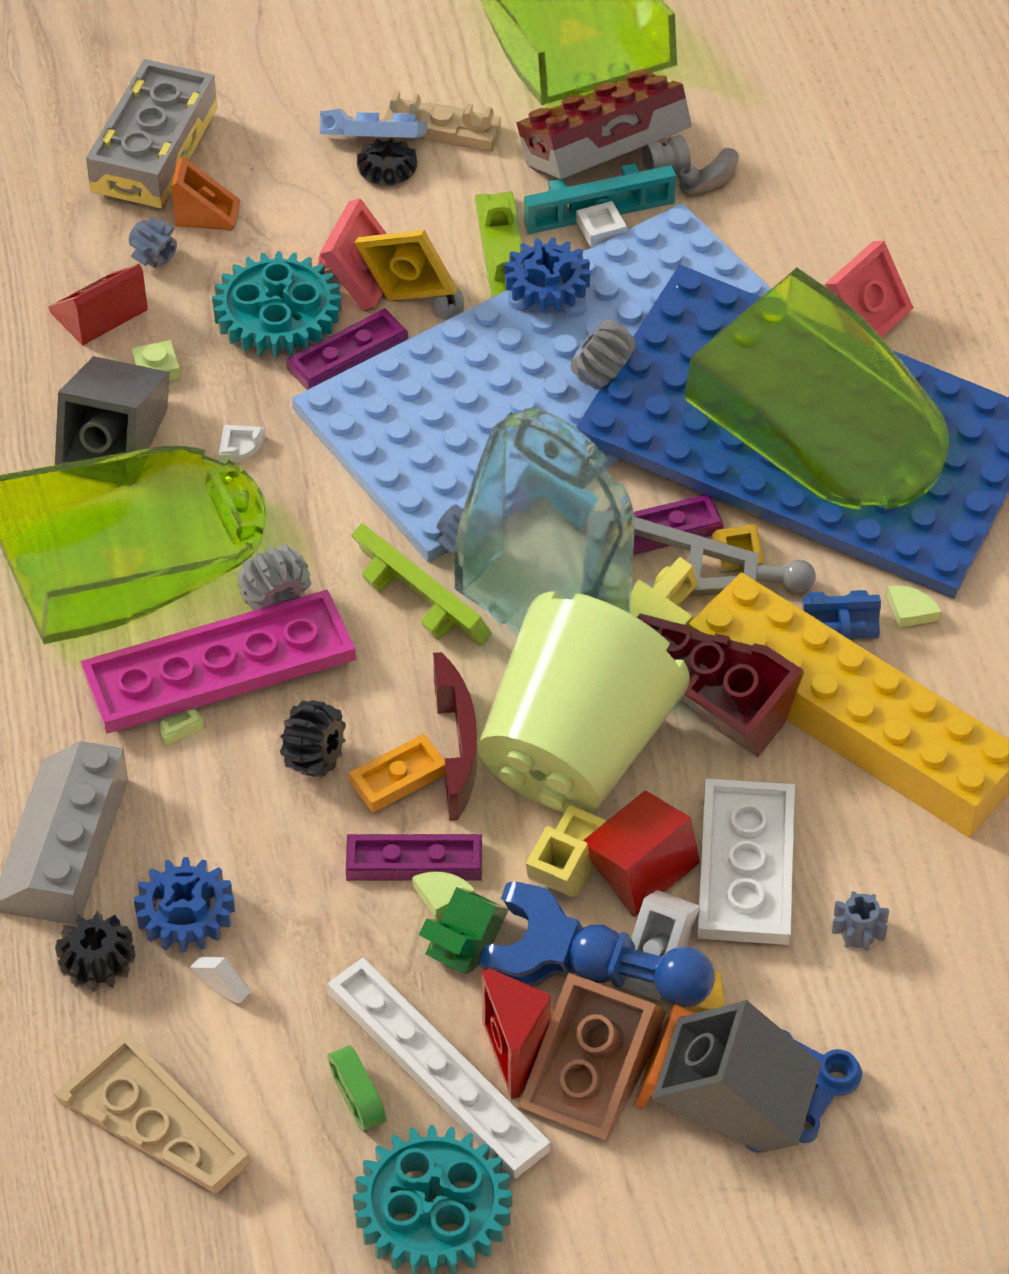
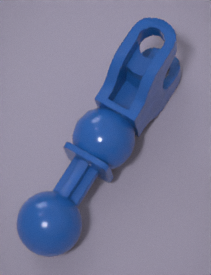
M513 881L505 885L501 900L505 902L512 914L528 920V930L520 941L510 946L488 944L481 951L477 962L483 971L492 969L531 987L539 985L551 976L558 974L568 975V973H575L579 977L596 983H606L611 980L617 988H622L626 977L654 983L664 1000L672 1005L676 1004L681 1007H692L703 1002L710 995L715 983L713 965L710 959L700 950L683 946L671 949L663 956L635 950V944L629 934L621 932L619 935L617 931L605 925H588L583 928L578 919L566 916L548 889Z

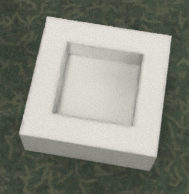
M612 201L576 211V223L590 247H594L618 234L627 232V226Z

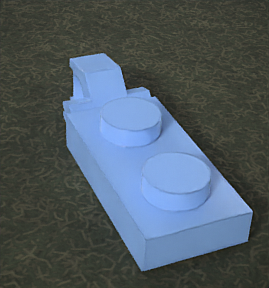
M343 109L320 111V134L418 138L424 137L427 134V121H416V114L393 113V120H380L379 112H356V119L349 117Z

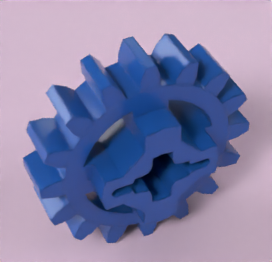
M536 238L534 246L530 247L522 243L520 244V253L510 252L509 262H505V288L507 291H512V299L514 301L524 299V308L526 309L530 308L533 304L539 305L540 312H544L547 306H553V309L559 312L562 303L573 307L575 306V297L584 298L586 296V288L590 287L589 259H583L582 249L571 251V242L569 241L559 246L556 245L555 238H551L548 244H543L539 238Z
M183 857L179 867H174L173 863L167 860L165 861L164 872L160 873L155 869H150V883L141 881L138 883L139 896L134 897L139 929L146 930L147 940L150 942L160 937L162 949L164 950L171 947L173 943H179L181 953H186L188 943L195 942L200 950L204 949V938L209 936L218 941L221 939L220 927L230 928L232 924L230 913L235 912L232 884L230 880L223 881L222 870L219 867L208 872L206 860L202 859L196 867L190 866L188 857ZM160 898L161 901L158 902L159 910L155 912L156 902ZM214 898L215 903L212 910L210 911L208 910V908L211 906L210 899Z

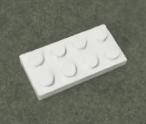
M705 778L697 939L790 944L795 784Z

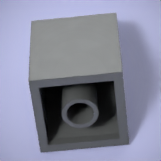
M93 356L58 392L54 467L133 483L167 411L170 372Z
M748 1000L677 1019L652 1099L659 1105L764 1153L799 1144L822 1063Z

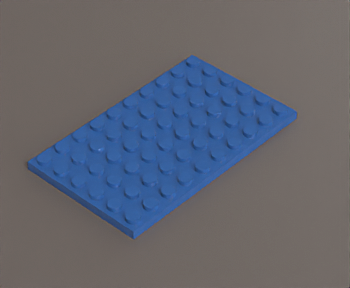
M679 264L633 336L636 341V347L631 357L616 377L608 385L600 388L576 426L574 439L955 599L1009 496V397Z

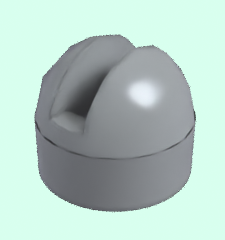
M457 288L456 293L453 295L434 296L432 298L433 313L444 320L464 311L462 292ZM447 300H452L454 304L448 305Z

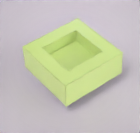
M171 340L132 348L135 365L170 372L169 381L181 379L179 365Z

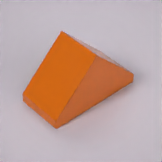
M184 156L179 158L171 186L176 226L231 230L234 228L241 200Z

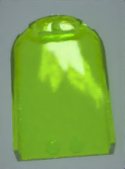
M480 0L493 31L514 71L541 105L562 100L572 95L592 93L595 86L606 82H620L627 79V74L635 70L647 69L653 73L677 66L675 13L663 0Z
M797 267L690 357L685 400L810 491L832 503L853 509H860L861 505H885V509L899 507L925 494L936 483L944 469L949 448V433L939 408L880 335L851 306Z
M188 446L153 447L0 475V547L43 644L82 637L119 627L149 615L193 593L242 565L258 549L265 530L267 517L266 503L257 483L244 469L229 459L224 464L205 456L206 450Z

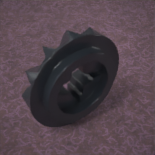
M393 137L383 142L376 138L373 145L363 144L362 152L357 154V169L360 175L367 181L378 185L402 183L413 176L418 165L416 150L409 148L407 141L396 143ZM385 157H392L386 166H383L382 161Z

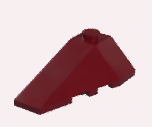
M640 613L637 618L657 631L670 643L666 650L674 660H684L688 668L690 683L680 701L724 735L759 757L785 724L804 674L803 669L768 646L754 643L752 646L733 641L726 635L715 633L714 636L689 629L687 625Z

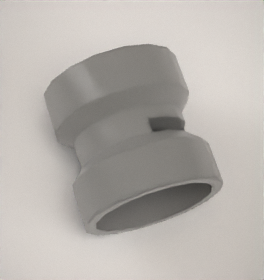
M682 135L670 137L663 144L655 141L642 147L645 170L672 165L675 174L679 175L684 167L689 166L691 168L689 148Z

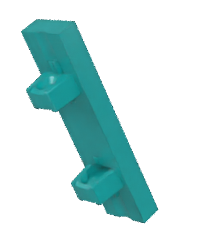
M634 163L621 166L622 176L570 187H566L562 179L549 181L547 184L549 191L524 196V226L529 235L576 225L577 210L610 201L614 203L620 215L674 204L676 174L673 167L670 165L640 172Z

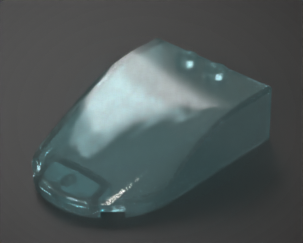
M526 408L521 413L513 414L510 412L493 427L489 434L462 511L455 546V590L488 611L497 622L507 624L520 632L532 601L537 596L547 592L555 591L560 597L559 599L572 600L575 593L587 595L630 613L634 544V512L631 500L623 482L615 484L604 468L603 464L608 460L606 456L577 428L558 416L539 409Z

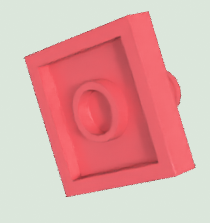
M359 198L347 203L319 253L318 265L324 264L325 269L330 268L325 270V274H335L362 311H366L376 307L383 291L355 245L357 237L387 233L362 199Z
M872 241L825 283L827 301H832L829 305L836 309L845 331L873 343H876L914 308L885 241Z

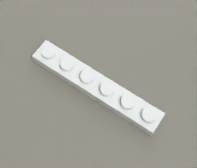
M363 957L327 983L328 994L468 1134L472 1133L473 1139L480 1146L487 1143L489 1145V1155L492 1158L500 1157L502 1159V1168L514 1180L550 1152L551 1142Z

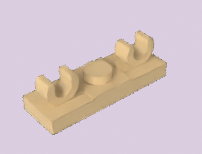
M396 90L383 120H393V113L416 114V121H427V134L424 137L418 138L492 152L501 128V117L494 116V111L491 107H487L485 114L473 112V104L469 103L466 109L430 102L422 103L419 94H414L411 101L401 99L400 91Z

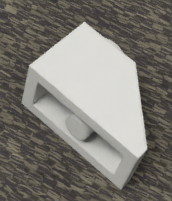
M659 890L645 897L631 937L635 944V950L663 956L671 949L687 947L700 906ZM626 977L623 988L657 1001L662 1000V996L659 994L654 983Z

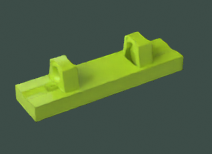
M513 191L475 195V205L491 298L506 291L505 262H509L511 251L520 253V244H522Z
M361 523L351 534L352 538L359 544L360 549L372 559L371 563L362 573L365 581L380 593L396 578L432 606L421 620V624L436 639H441L454 625L479 645H482L492 634L480 615L365 524Z

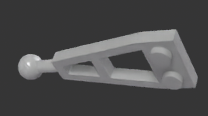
M592 512L583 595L596 599L630 601V595L635 584H627L632 535L690 551L689 563L693 565L698 585L688 596L719 594L737 577L701 578L703 555L744 566L743 573L753 580L783 583L793 593L807 592L813 587L816 580L813 566L804 560H793L785 567L758 564L759 553L633 516ZM654 582L646 583L650 587H654Z

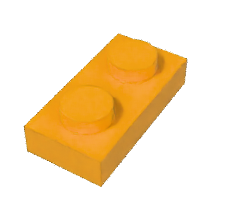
M423 733L349 772V784L369 810L375 813L444 776L445 759Z

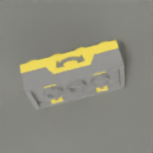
M144 59L86 157L90 192L162 209L172 191L171 186L178 159L182 156L188 160L190 159L218 109L215 76L205 72Z

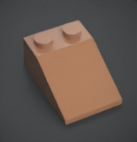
M568 973L518 1108L608 1141L650 1058L666 1011L654 1003Z

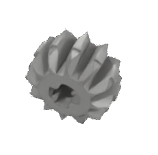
M612 319L604 320L598 324L575 352V356L571 360V371L586 386L589 385L593 389L599 390L616 377L631 357L636 347L635 338L620 323L617 324Z
M287 544L281 545L277 549L269 546L265 552H256V556L252 560L245 561L243 563L244 568L236 575L239 582L238 586L241 590L240 594L252 610L305 596L304 591L312 584L309 578L311 574L307 569L308 565L302 555H299L296 549H290Z

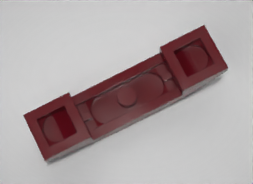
M442 652L433 653V672L437 714L455 712L460 757L445 758V787L449 821L458 820L462 815L474 787L477 770V727L474 706L463 678Z

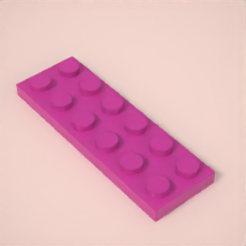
M327 589L82 660L81 667L105 732L108 734L355 661L356 651Z

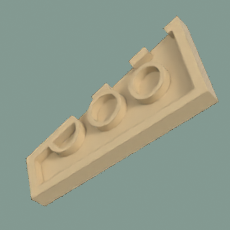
M127 1031L54 1093L59 1103L214 1194H217L252 1162L249 1154Z

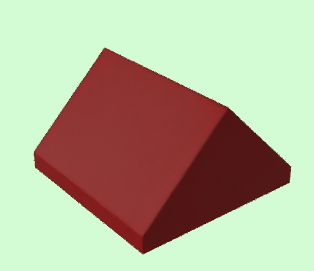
M136 264L111 272L48 306V309L83 346L148 310L143 269L140 264Z
M646 790L641 792L582 840L588 843L591 862L633 917L639 914L645 897L657 890L665 892L700 863L691 817Z
M488 969L482 971V1022L510 1098L514 1099L520 1097L526 1087L551 1020V995L495 970Z

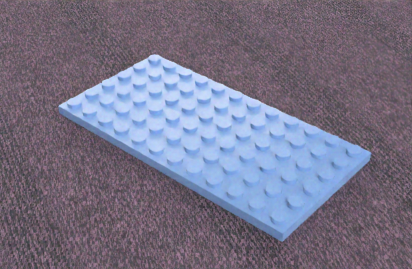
M680 203L628 229L627 232L618 234L584 251L583 259H589L590 287L586 288V296L584 298L575 297V306L571 307L566 303H562L559 312H556L553 306H547L544 312H540L539 305L533 304L530 308L526 309L524 308V299L514 301L512 299V291L506 290L292 397V409L427 562H430L449 552L437 542L443 535L437 529V523L451 506L457 504L462 509L468 503L471 506H475L488 517V520L482 526L490 530L537 505L536 502L513 487L534 455L577 483L622 460L574 439L576 426L599 390H595L589 385L586 386L577 378L578 376L571 371V360L575 356V352L582 345V342L604 320L612 319L617 324L620 323L634 336L679 264L789 309L792 308L683 203Z

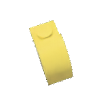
M679 557L671 567L667 566L660 571L655 579L653 588L639 579L630 595L629 608L631 615L637 617L641 613L688 626V623L693 620V616L679 606L698 585L693 565Z
M569 804L557 828L553 829L546 826L526 862L528 878L569 897L578 895L592 875V862L589 857L588 843L582 840L607 820Z

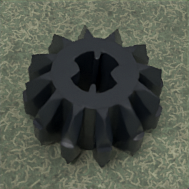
M302 700L298 706L291 708L289 719L284 721V733L280 736L283 739L280 754L284 756L285 767L293 769L302 775L312 777L316 775L325 776L328 771L335 769L337 758L342 756V744L346 741L343 738L346 723L342 721L341 710L316 700Z
M97 910L93 919L86 920L78 914L76 919L77 926L63 925L62 939L56 940L55 950L59 958V970L63 973V976H70L71 983L74 984L75 988L88 982L89 988L95 992L98 984L105 982L113 989L116 982L115 976L128 977V972L130 971L129 964L134 962L136 957L135 946L132 945V932L128 929V926H121L120 920L116 915L103 920L102 915Z

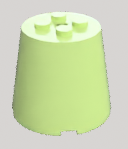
M555 591L547 592L537 596L527 610L479 740L478 753L485 766L500 781L520 795L565 813L569 804L586 812L593 813L599 808L684 696L690 683L689 671L684 660H674L666 651L670 643L663 636L630 613L587 595L575 593L573 599L568 600L559 599L560 597Z

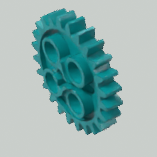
M277 251L274 259H269L265 253H261L259 262H255L247 257L245 258L246 267L243 268L233 264V275L223 273L222 284L215 285L216 295L212 296L214 321L215 324H219L220 334H228L230 344L241 340L242 351L255 346L258 356L265 349H271L273 357L278 356L280 349H286L287 353L292 356L294 355L295 346L299 345L302 349H306L309 347L310 340L316 343L322 341V333L332 334L333 324L339 323V312L342 311L340 286L334 283L333 273L325 274L324 264H319L312 268L311 257L299 262L297 261V253H293L289 259H283L281 251Z
M430 1125L427 1137L420 1138L418 1132L413 1127L410 1128L409 1141L403 1142L395 1134L391 1136V1151L379 1145L375 1147L377 1162L364 1160L363 1173L365 1176H357L355 1179L356 1192L358 1193L353 1195L354 1210L358 1211L355 1213L356 1227L364 1229L362 1232L365 1245L376 1243L375 1257L377 1259H381L391 1253L393 1270L398 1269L406 1261L410 1263L411 1274H417L421 1266H428L430 1274H438L439 1266L446 1265L451 1274H457V1262L461 1260L472 1269L476 1267V1251L487 1257L492 1255L490 1240L502 1242L504 1239V1228L502 1226L510 1225L511 1210L508 1208L512 1207V1192L508 1191L510 1188L509 1174L501 1173L502 1159L500 1157L489 1159V1145L487 1143L474 1149L472 1133L467 1134L461 1141L455 1140L454 1127H450L444 1137H438L435 1126ZM411 1171H421L425 1173V1175L419 1178H410L406 1176V1174ZM459 1181H467L473 1184L468 1188L453 1186V1184ZM400 1213H408L413 1216L406 1221L393 1219L395 1215ZM449 1223L461 1227L453 1232L441 1229L443 1225Z

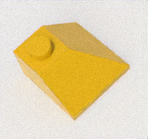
M425 230L357 237L355 245L388 301L453 295L456 293L457 287Z

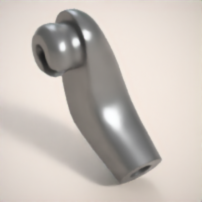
M724 148L709 165L700 170L695 166H692L691 170L689 166L684 167L679 173L681 191L689 195H698L726 185L731 180L739 160L738 152L732 148Z

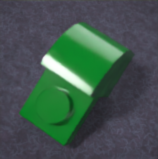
M456 887L441 921L426 918L419 936L431 941L425 955L463 974H469L478 966L477 962L483 948L488 944L494 943L509 909L471 890Z

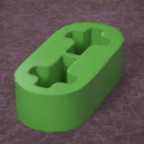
M348 1045L328 1053L327 1059L333 1078L359 1128L362 1131H366L385 1123L386 1115L380 1097L354 1048Z

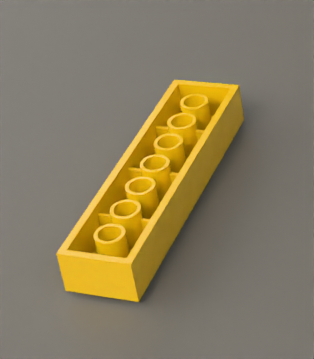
M741 572L688 623V627L691 630L714 636L715 633L726 635L733 641L752 646L754 643L768 646L803 669L804 674L787 721L968 838L974 834L1009 795L1008 738Z

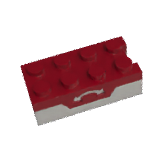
M647 69L632 71L627 74V79L617 83L606 82L594 87V92L587 95L566 97L561 101V105L554 108L533 110L528 114V118L516 122L526 164L559 179L566 178L643 147L648 143L658 141L692 127L683 84L674 80L668 82L667 76H656Z

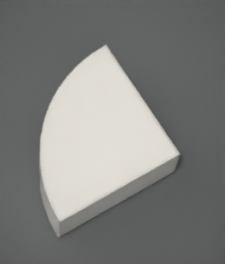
M224 425L219 450V465L238 463L253 456L263 445L265 427Z
M200 956L190 966V969L203 983L230 1001L241 1003L251 993L247 984L225 957Z

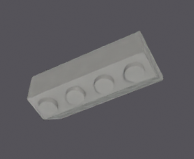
M79 741L42 760L0 876V912L76 925L78 914L83 915L128 782L124 748Z

